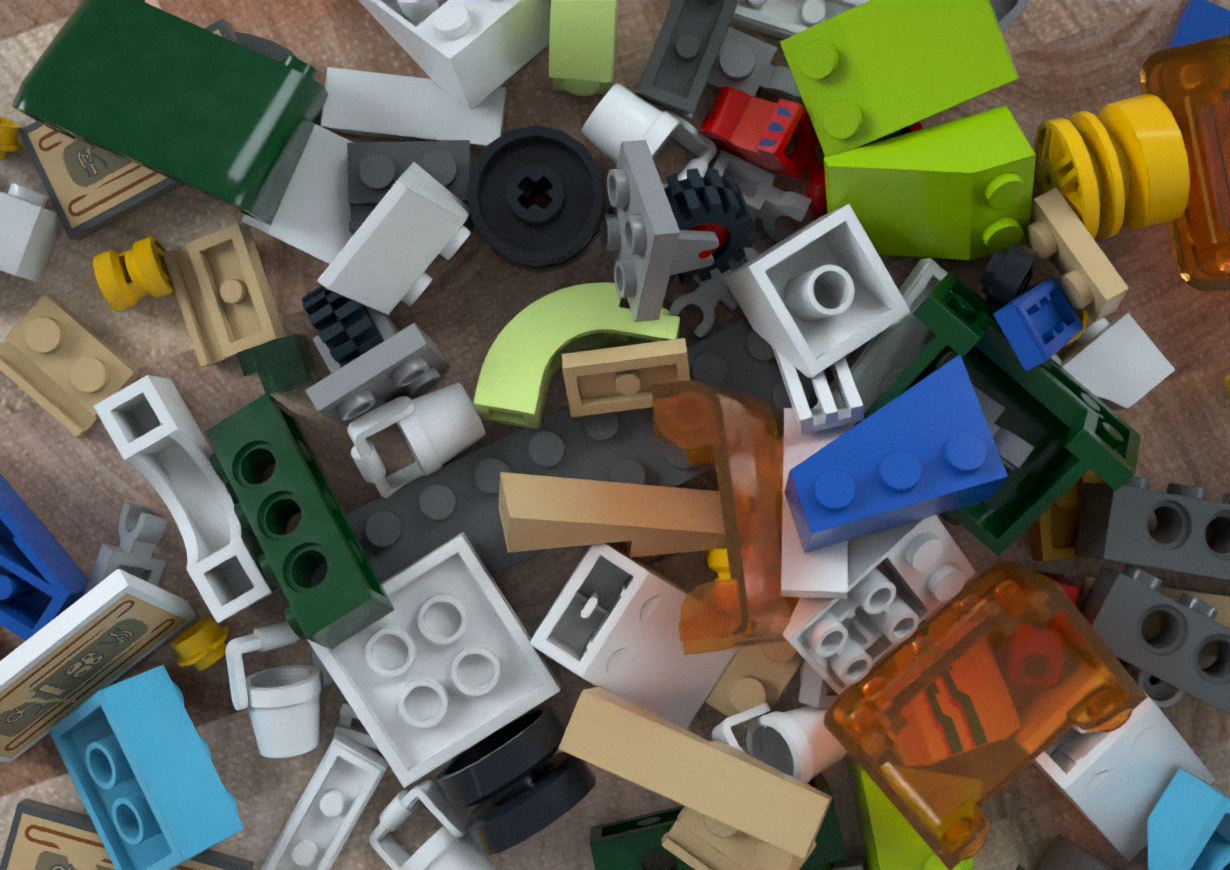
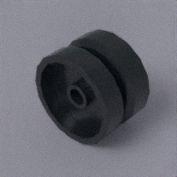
M538 125L509 130L489 143L472 167L467 189L471 219L493 253L514 268L537 273L564 269L586 255L598 238L601 215L605 214V195L600 168L587 148L564 131ZM542 194L548 197L550 205L544 210L536 204L528 208L529 200L533 196Z
M551 705L542 706L530 711L490 734L451 762L435 779L451 807L469 808L479 804L471 812L465 830L479 853L483 856L488 857L503 852L546 828L580 802L596 784V777L586 761L566 752L554 755L558 750L566 728Z

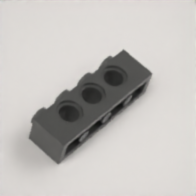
M1134 475L1117 491L1108 484L1085 483L1074 555L1230 581V494L1224 493L1223 501L1219 503L1205 500L1207 489L1196 486L1168 483L1166 493L1148 490L1149 478ZM1154 512L1157 519V527L1154 534L1150 536L1148 519L1151 513ZM1210 523L1212 526V538L1210 543L1207 544L1205 532Z
M1129 564L1126 565L1122 573L1102 566L1072 622L1070 632L1230 715V629L1214 621L1219 610L1186 593H1182L1178 602L1157 592L1163 581ZM1159 610L1163 618L1162 630L1155 638L1145 641L1141 633L1142 622L1148 614ZM1215 640L1218 645V657L1211 666L1201 669L1198 662L1199 652L1207 642Z

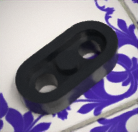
M1017 242L1013 243L1008 253L999 248L996 249L980 283L984 284L981 292L987 294L986 302L996 311L1027 289L1036 270L1039 253Z

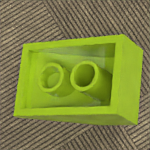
M870 0L780 41L825 157L860 147L1019 78L990 0Z
M1004 105L825 157L824 171L827 212H832L850 204L878 255L972 260L993 254L997 248L1006 252L1014 242L1021 245L1028 244L1025 229L1030 225L1036 154L1008 107Z

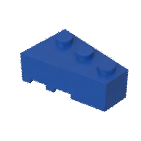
M961 355L940 367L790 470L784 494L804 553L989 500L994 496L1008 475Z
M0 473V625L27 641L84 595L89 579Z

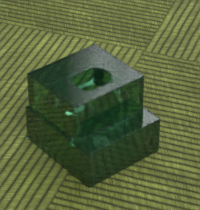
M292 334L237 353L244 376H259L265 394L278 395L319 381L306 335Z

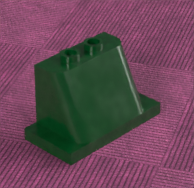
M949 271L913 313L935 335L864 413V419L958 355H961L972 385L1005 407L994 424L1017 435L1034 447L1019 469L1011 472L1005 468L1008 477L991 499L939 514L953 525L958 526L962 524L994 554L999 556L1090 469L1115 491L1123 486L1136 473L1141 435L1052 358L1025 371L993 316L997 311L953 272Z

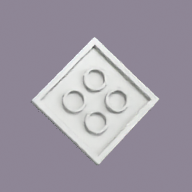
M464 532L381 583L395 609L394 611L333 649L308 640L404 788L561 691L560 682L540 651L529 644L531 640L530 635Z

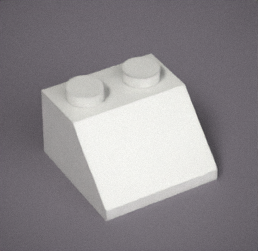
M413 162L317 281L328 290L387 315L390 314L400 300L410 307L433 279L424 272L438 254L449 260L470 235L471 231L463 225L470 214V208Z
M850 204L815 219L723 277L753 330L807 378L816 376L911 313Z

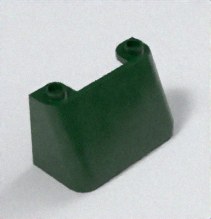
M82 0L21 82L11 106L54 131L105 149L198 190L214 200L222 201L240 209L241 213L271 226L328 97L326 89L314 80L318 71L309 64L289 55H283L281 61L277 62L145 3L146 0Z

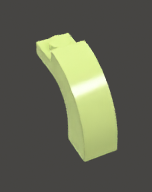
M551 0L549 78H552L553 90L567 91L576 96H591L594 94H607L613 87L618 0Z
M610 282L579 284L545 295L519 312L495 339L481 368L473 402L474 407L481 420L540 430L547 392L554 376L562 367V354L679 339L680 317L671 316L670 312L662 307L659 320L635 322L631 309L625 308V298L619 297L615 283Z

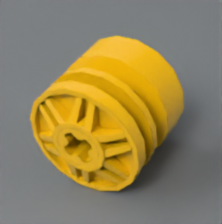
M1146 93L1109 103L1100 109L1098 117L1084 110L1074 113L1068 119L1058 117L1046 120L1038 126L1034 139V152L1036 154L1035 174L1039 194L1041 196L1057 187L1093 239L1096 237L1103 240L1115 236L1119 233L1122 225L1132 231H1136L1182 217L1188 205L1190 190L1188 156L1181 131L1173 114L1159 97Z

